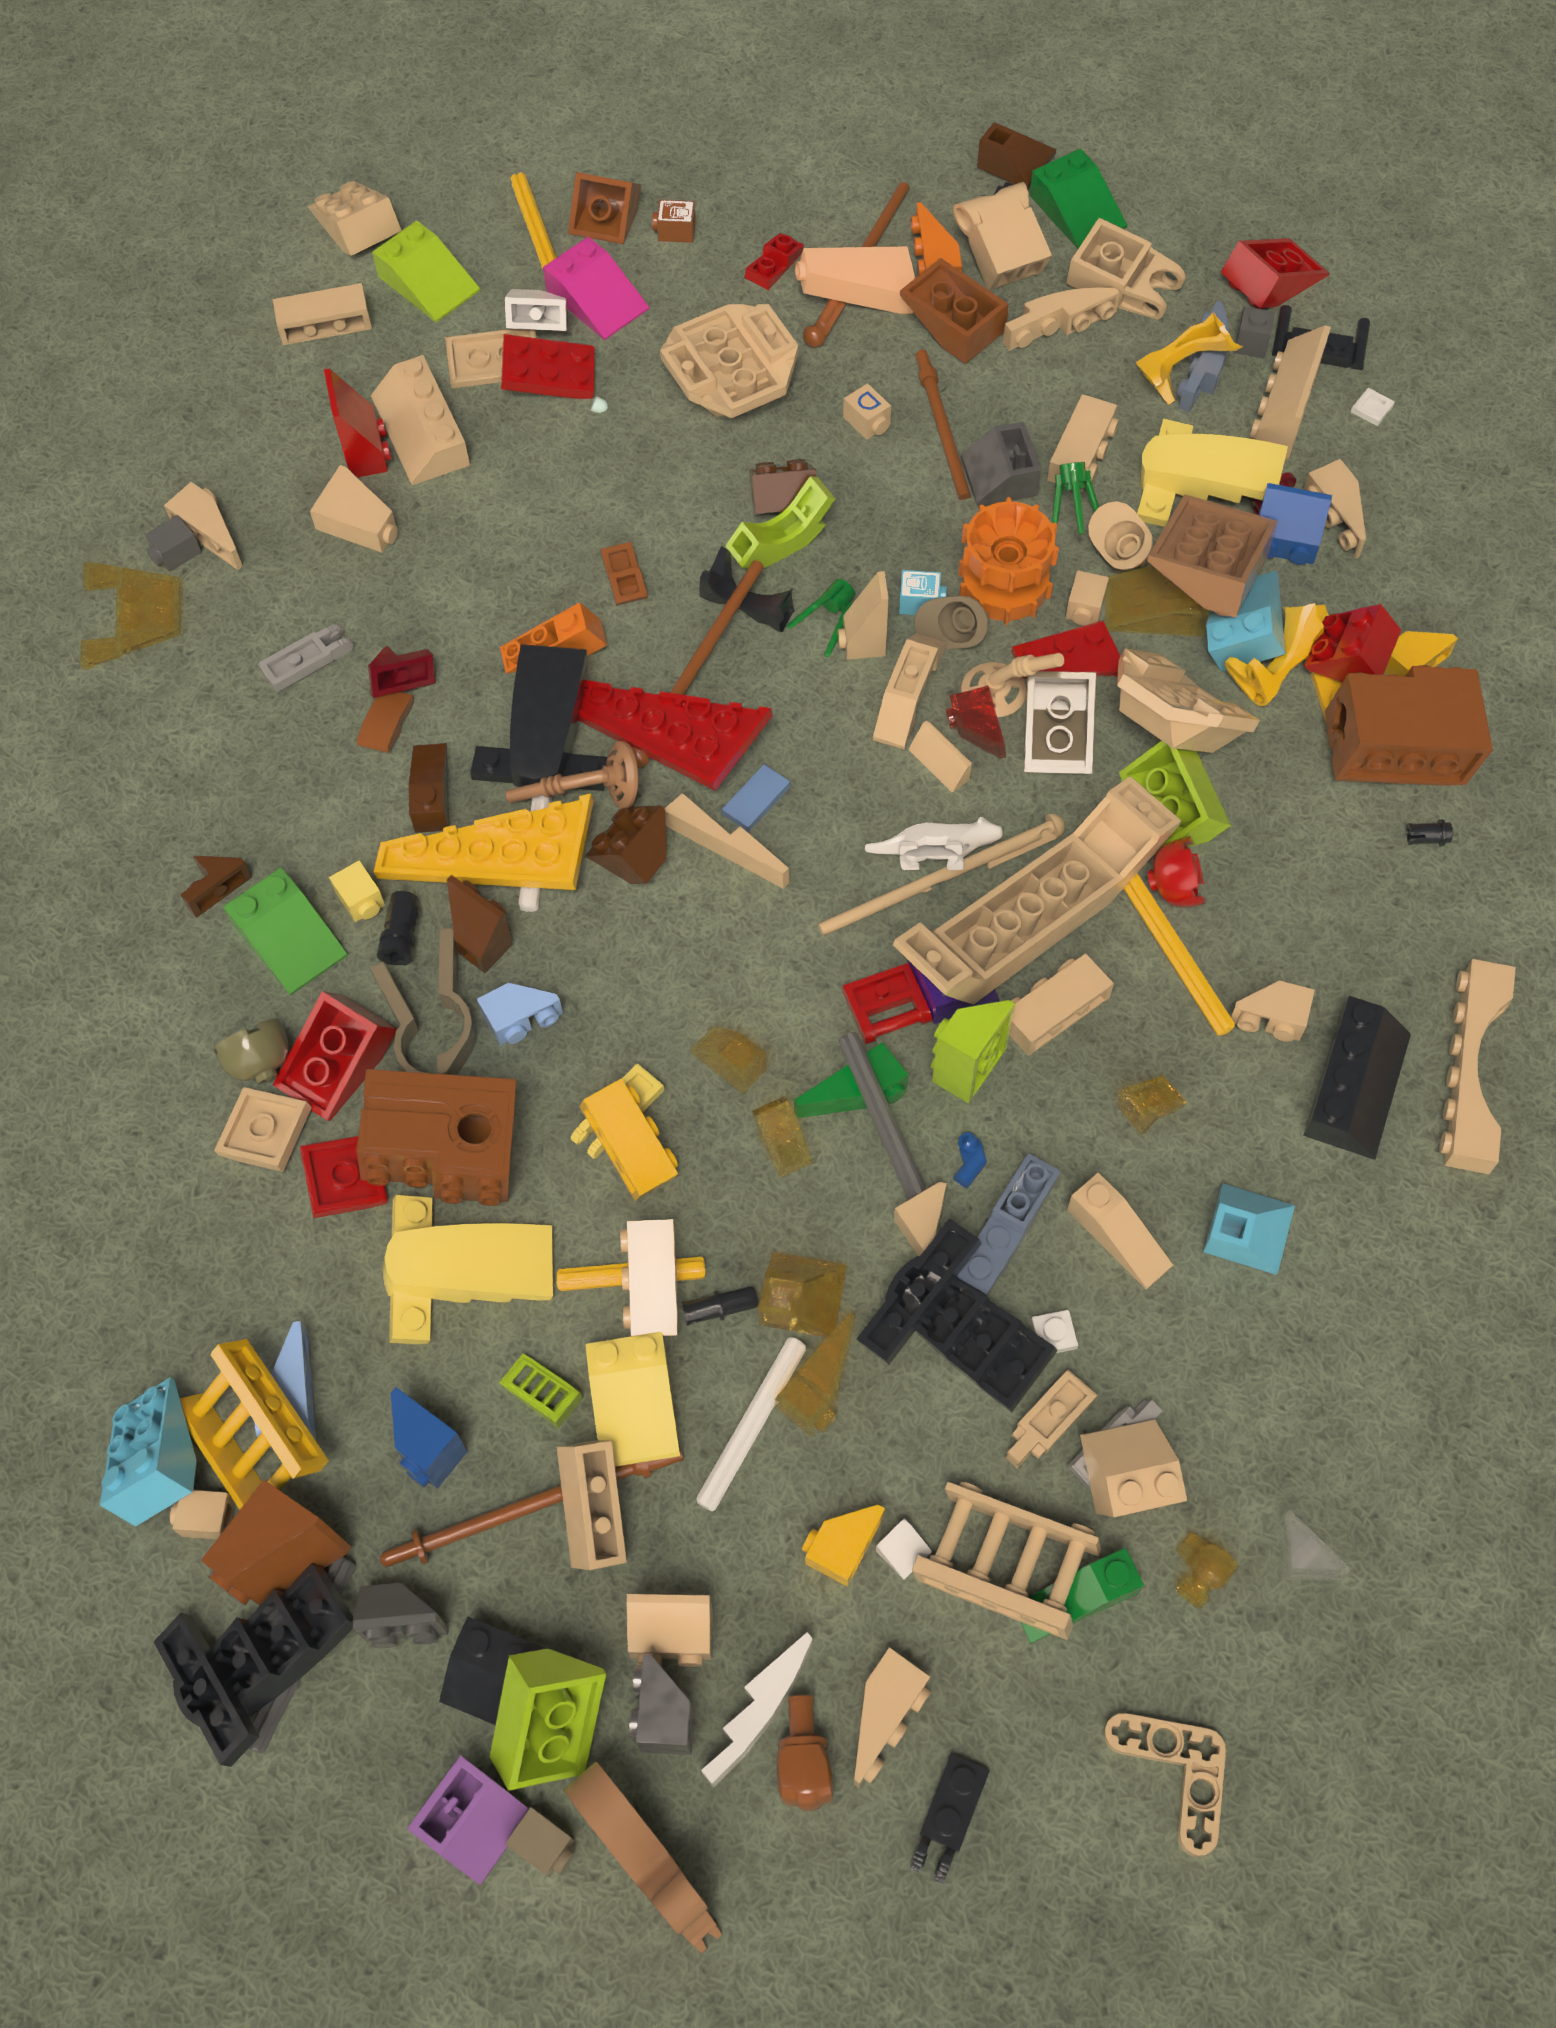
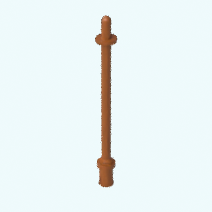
M680 1447V1456L616 1466V1480L633 1474L637 1476L643 1475L645 1479L651 1477V1472L684 1461ZM561 1485L422 1537L418 1529L412 1530L413 1541L384 1551L380 1556V1563L385 1567H390L419 1556L423 1565L427 1564V1552L562 1502Z

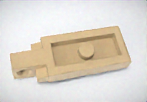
M1067 1370L1019 1421L1017 1429L1012 1433L1017 1442L1007 1452L1008 1455L1005 1459L1015 1468H1018L1031 1453L1039 1459L1057 1443L1096 1400L1098 1395L1071 1371Z

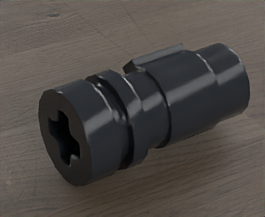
M396 891L391 895L385 918V930L380 934V942L377 949V958L387 965L406 966L412 961L415 944L413 933L416 926L419 900L411 892Z

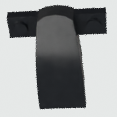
M521 644L512 699L510 749L476 746L470 771L472 780L513 783L514 786L522 787L539 783L541 778H548L557 774H561L564 777L602 770L603 766H606L608 757L570 754L578 729L577 716L583 696L582 683L588 659L586 649ZM603 783L574 789L604 791L605 786Z
M949 1218L924 1252L907 1262L896 1273L888 1287L885 1296L886 1301L856 1340L890 1365L912 1334L916 1332L952 1366L1012 1413L1057 1353V1349L1024 1326L1021 1320L992 1303L987 1296L956 1279L982 1243L979 1238Z
M311 1563L285 1592L274 1589L248 1620L236 1617L211 1649L192 1615L180 1613L154 1640V1644L174 1679L172 1682L174 1696L179 1709L190 1722L200 1727L219 1764L232 1767L260 1737L249 1716L259 1711L291 1687L340 1643L353 1629L354 1616L323 1567Z

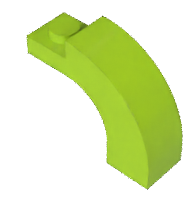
M810 476L792 503L781 514L763 523L742 521L725 547L731 552L742 568H749L754 560L761 562L764 568L806 547L826 526L822 518L836 498L818 477Z

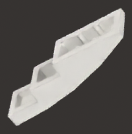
M808 1632L744 1687L745 1693L752 1700V1703L723 1728L724 1734L732 1743L701 1770L713 1788L746 1756L774 1720L795 1685L813 1645V1638Z

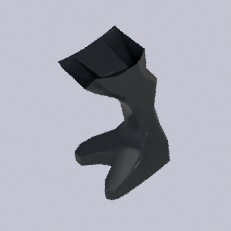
M721 546L709 571L705 569L701 574L699 593L700 597L705 600L726 605L737 585L732 577L731 552ZM793 588L789 591L773 595L748 592L738 609L758 623L767 624L779 632H783L795 611L792 600Z

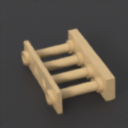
M947 1482L945 1491L949 1500L956 1502L936 1555H931L930 1559L917 1556L912 1568L916 1580L1068 1640L1073 1622L1071 1614L1066 1613L1067 1608L1064 1604L1083 1553L1087 1552L1098 1557L1100 1555V1540L1095 1536V1532L1086 1526L1075 1523L1072 1524V1527L985 1496L980 1488L970 1483L960 1482L958 1486ZM973 1509L989 1515L993 1519L973 1570H968L967 1574L952 1569L953 1564L950 1561L970 1511ZM1010 1523L1031 1532L1011 1584H1006L1005 1588H1001L990 1583L991 1579L988 1577L1007 1525ZM1047 1537L1068 1545V1549L1049 1599H1044L1043 1603L1027 1598L1029 1594L1026 1592V1588Z

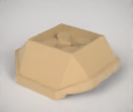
M727 304L675 326L669 334L666 343L661 347L660 356L689 401L703 406L714 416L720 417L725 415L734 418L787 394L798 356V344L769 304H757L756 307L744 304Z
M1124 649L1118 664L1117 686L1121 688L1119 711L1170 747L1213 753L1245 732H1254L1260 721L1258 718L1235 703L1220 701L1196 685L1184 674L1186 670L1162 654Z

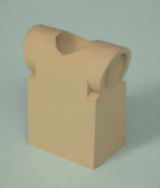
M1024 182L1002 188L995 195L975 197L953 206L956 223L962 232L969 237V245L988 290L1043 272L1052 254L1033 210L1029 207L1028 190Z

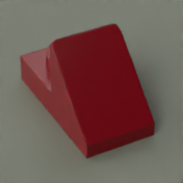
M385 646L368 665L370 692L373 698L435 684L433 654L429 649L397 656L389 646Z

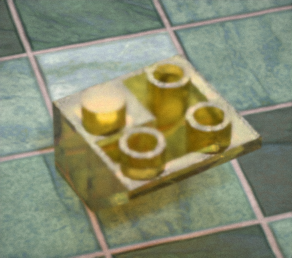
M773 1252L765 1274L758 1309L759 1325L834 1339L847 1265Z

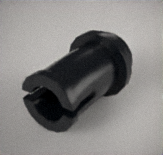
M1439 819L1437 823H1408L1406 826V830L1410 831V833L1406 834L1408 845L1439 843V846L1442 847L1446 843L1452 842L1451 822H1445L1444 819Z

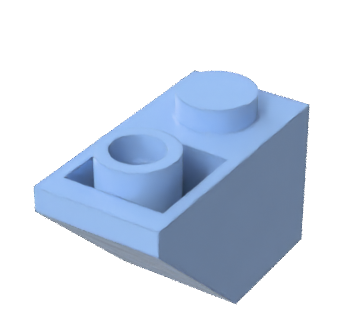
M507 983L477 998L481 1014L500 1046L507 1042L509 1044L518 1043L526 1037L527 1032L532 1030L528 1017L533 1015L539 1026L545 1028L554 1024L558 1020L559 1015L563 1014L561 1002L557 994L512 983Z

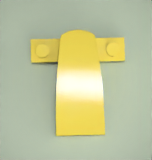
M1163 419L1159 436H1154L1147 443L1142 453L1140 481L1141 487L1144 490L1137 514L1145 523L1165 527L1168 523L1175 494L1182 496L1186 494L1203 500H1207L1208 495L1236 503H1240L1242 495L1263 500L1267 483L1279 485L1288 446L1242 437L1192 434L1193 425Z
M395 1195L392 1204V1238L387 1245L382 1269L384 1285L388 1296H390L389 1343H429L431 1299L458 1303H469L471 1299L492 1302H510L511 1299L551 1300L553 1297L552 1225L486 1223L432 1227V1198Z

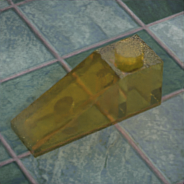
M850 1312L775 1398V1408L810 1437H812L817 1429L822 1433L826 1431L837 1416L833 1411L836 1408L855 1326V1316Z

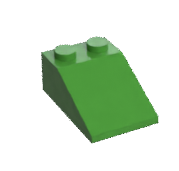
M281 867L223 906L232 926L290 996L348 956L301 890Z

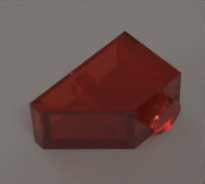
M989 685L950 695L951 708L946 709L950 729L957 727L960 738L999 759L1006 758L1005 744Z

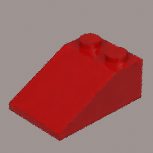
M1290 238L1239 241L1221 270V273L1229 280V285L1238 291H1242L1249 298L1248 302L1258 309L1278 307L1330 274Z
M330 368L323 369L332 415L348 469L357 478L388 472L386 461L392 459L388 442L381 441V437L386 436L383 419H376L373 405Z
M322 991L273 1086L291 1098L307 1101L311 1106V1111L326 1121H331L364 1082L366 1069L374 1070L382 1060L398 1028L343 994Z

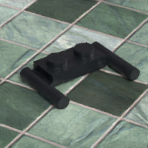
M1289 305L1280 307L1272 356H1277L1278 351L1284 352L1289 339L1312 331L1310 329L1293 327L1292 332H1288L1292 308ZM1368 318L1359 319L1355 343L1353 342V336L1329 333L1320 364L1363 370L1370 320Z

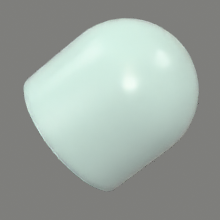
M596 396L593 400L591 411L599 413L606 411L608 408L607 402Z

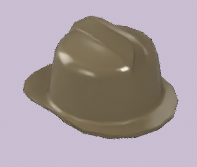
M951 596L935 598L926 601L918 609L915 615L914 628L917 634L947 642L946 650L969 648L978 645L985 638L988 631L989 612H986L980 602L972 597Z

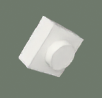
M1069 1310L1031 1318L1034 1333L1055 1346L1057 1353L1078 1348Z

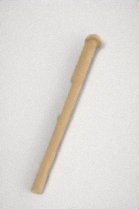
M1047 814L1045 816V823L964 858L963 870H948L946 866L818 923V928L822 935L825 936L921 892H929L932 890L930 886L939 882L950 880L984 864H987L988 869L1061 837L1065 830L1064 820L1057 814Z

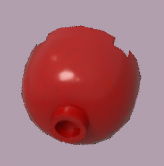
M1191 836L1166 843L1157 851L1154 857L1153 870L1147 871L1151 890H1158L1165 902L1180 908L1206 904V898L1198 895V884L1202 883L1204 885L1198 853L1192 854L1191 848H1188V846L1194 845Z

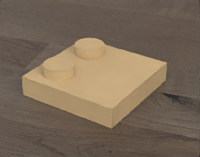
M243 1087L214 1151L217 1155L283 1172L310 1113L311 1106L307 1101Z

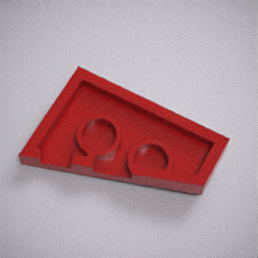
M1104 621L1012 646L1011 650L1014 658L1027 655L1039 657L1056 653L1063 655L1064 664L1061 667L1039 671L1094 672L1096 677H1118V664L1121 656Z

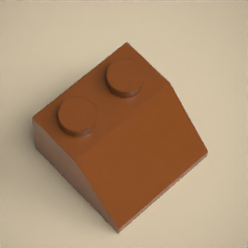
M576 172L568 234L583 237L589 236L593 239L624 244L638 211L641 184Z

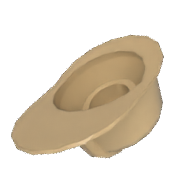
M1118 501L1109 502L1099 507L1091 516L1088 525L1089 537L1093 545L1115 569L1127 570L1138 566L1144 567L1153 546V536L1149 528L1138 514L1125 503Z

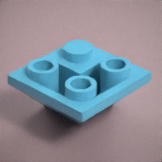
M1222 1183L1203 1252L1277 1275L1295 1205Z

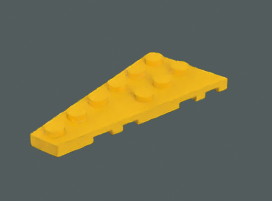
M590 793L579 796V800L562 804L560 800L548 803L547 808L530 812L527 809L517 810L475 820L474 825L457 828L456 825L444 827L443 832L424 836L419 833L381 842L373 873L377 879L447 883V878L452 874L461 882L467 880L477 885L576 890L594 802L593 797Z

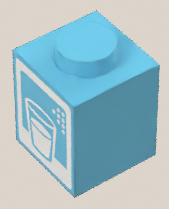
M902 570L899 614L916 615L918 609L926 601L946 597L947 586H940L941 572Z

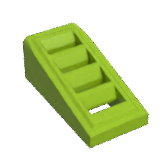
M524 1353L499 1382L502 1387L557 1429L562 1426L583 1400L578 1390ZM526 1366L529 1367L531 1372L519 1386L514 1384L513 1381ZM538 1375L543 1379L528 1394L525 1391ZM550 1383L554 1387L540 1402L537 1400V1397ZM559 1392L563 1393L564 1396L553 1410L550 1409L548 1406Z

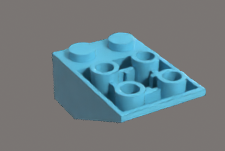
M171 1377L155 1387H150L144 1394L128 1404L120 1406L112 1418L113 1427L110 1444L107 1448L108 1457L105 1475L102 1479L100 1506L135 1527L193 1492L197 1460L175 1380Z

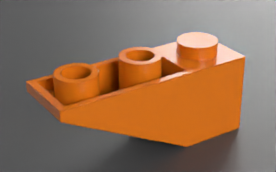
M918 202L916 204V215L911 216V233L921 234V237L914 238L915 256H922V259L917 260V275L919 276L940 258L962 272L959 244L921 202Z
M579 602L500 647L505 673L507 674L516 672L521 644L586 649L587 656L607 646L601 619Z

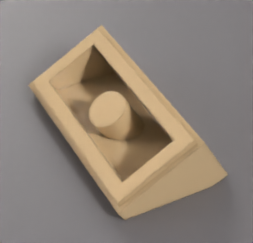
M926 720L911 743L909 751L951 792H954L970 780L972 762L935 726Z

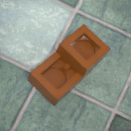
M632 542L600 549L616 606L647 599L648 595L640 566L637 564Z
M397 692L376 697L360 729L357 745L388 753L399 738L401 723L414 704V695Z

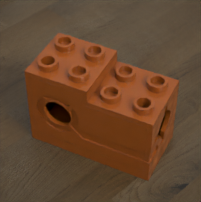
M1419 665L1412 666L1406 676L1396 674L1371 675L1362 672L1348 673L1324 711L1329 745L1333 749L1331 758L1335 780L1438 786L1466 785L1493 751L1477 669Z
M366 1069L363 1093L364 1109L361 1110L357 1145L361 1180H367L368 1183L373 1185L401 1182L414 1188L433 1184L434 1198L449 1204H458L463 1202V1200L478 1201L479 1204L485 1206H497L500 1202H508L516 1112V1079Z

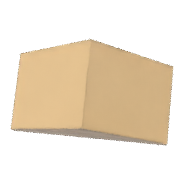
M938 1182L895 1208L894 1221L918 1256L924 1252L936 1236L947 1183Z

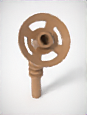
M617 741L612 745L606 766H603L602 770L564 777L561 774H557L548 778H541L539 783L506 790V799L509 803L542 795L549 798L558 794H565L568 789L603 783L604 786L608 787L609 794L619 809L630 808L636 799L638 790L636 758L627 742ZM624 793L623 798L619 801L617 796H621Z

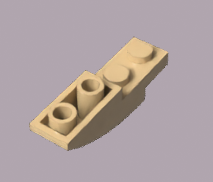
M1104 287L1080 288L1049 294L1024 303L1023 315L1005 323L1003 344L1010 351L1017 347L1024 348L1042 335L1050 336L1058 328H1061L1066 335L1075 331L1082 332L1090 324L1101 319L1108 320L1117 312L1120 291L1117 288Z

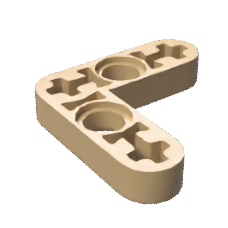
M1119 1713L1112 1716L1105 1724L1103 1731L1104 1740L1112 1751L1123 1755L1184 1766L1178 1842L1181 1848L1191 1856L1203 1857L1211 1853L1216 1847L1219 1837L1226 1747L1223 1738L1216 1731L1203 1727L1127 1713ZM1121 1722L1127 1723L1128 1731L1140 1734L1142 1732L1141 1725L1148 1726L1149 1728L1145 1736L1146 1750L1139 1749L1141 1740L1133 1738L1128 1739L1125 1745H1120L1118 1736L1112 1735V1729H1117ZM1167 1730L1173 1735L1175 1748L1171 1753L1163 1754L1155 1749L1152 1738L1156 1731ZM1182 1732L1190 1734L1187 1743L1200 1744L1204 1737L1209 1738L1210 1746L1217 1748V1754L1210 1755L1208 1761L1202 1759L1200 1751L1188 1749L1186 1751L1187 1758L1181 1757L1180 1754L1184 1746ZM1196 1780L1207 1782L1213 1790L1212 1800L1207 1805L1196 1803L1190 1795L1191 1784ZM1188 1808L1198 1813L1212 1812V1821L1206 1817L1202 1819V1833L1209 1835V1842L1201 1843L1200 1849L1194 1847V1841L1191 1838H1187L1186 1833L1195 1829L1197 1816L1187 1815Z

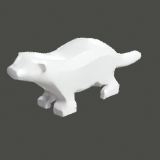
M980 817L977 822L970 824L925 822L908 827L898 835L883 842L866 844L865 851L875 854L901 855L899 857L902 870H919L918 862L926 859H948V870H963L964 857L978 847L997 841L1002 837L1003 831L1001 826L991 823L984 817Z

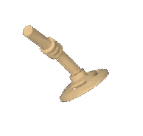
M1061 653L1039 657L1027 655L1014 658L1008 665L997 662L980 664L972 668L965 675L961 685L962 697L965 703L980 715L987 717L1010 715L1017 711L1026 699L1027 685L1023 676L1034 675L1039 670L1061 667L1064 664V657ZM982 672L984 675L980 678L978 686L970 687L974 676ZM1011 687L1019 689L1015 700L1007 704L1005 698L1009 695ZM978 697L985 703L993 704L995 708L984 706L977 702L975 698Z

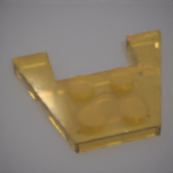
M84 562L83 587L85 591L116 588L115 637L81 640L80 665L83 670L93 668L95 664L109 659L112 661L120 658L122 654L139 648L142 650L181 635L182 583L179 577Z

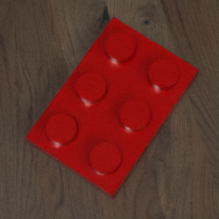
M504 334L502 343L501 389L574 399H593L595 346Z

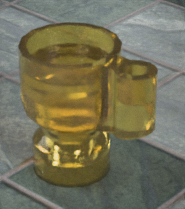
M1189 1532L1175 1551L1192 1570V1574L1184 1576L1175 1587V1590L1192 1606L1202 1609L1210 1599V1590L1222 1589L1238 1570L1239 1566L1222 1548L1212 1542H1205L1195 1533Z

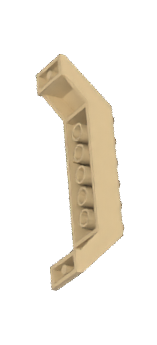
M1130 776L1109 790L1101 803L1070 836L936 930H929L919 922L896 938L893 946L943 994L974 1005L1108 906L1177 829L1181 820Z

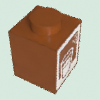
M660 199L658 212H653L652 229L658 232V241L693 243L696 225L695 201Z

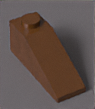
M447 743L413 746L409 777V815L415 833L443 831L444 827H449Z

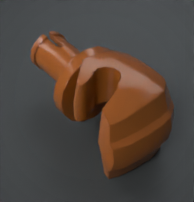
M808 1695L788 1698L790 1735L778 1741L777 1752L778 1793L784 1804L798 1807L801 1811L820 1809L821 1806L832 1802L834 1795L831 1765L825 1751L828 1748L827 1739L815 1734L814 1698Z

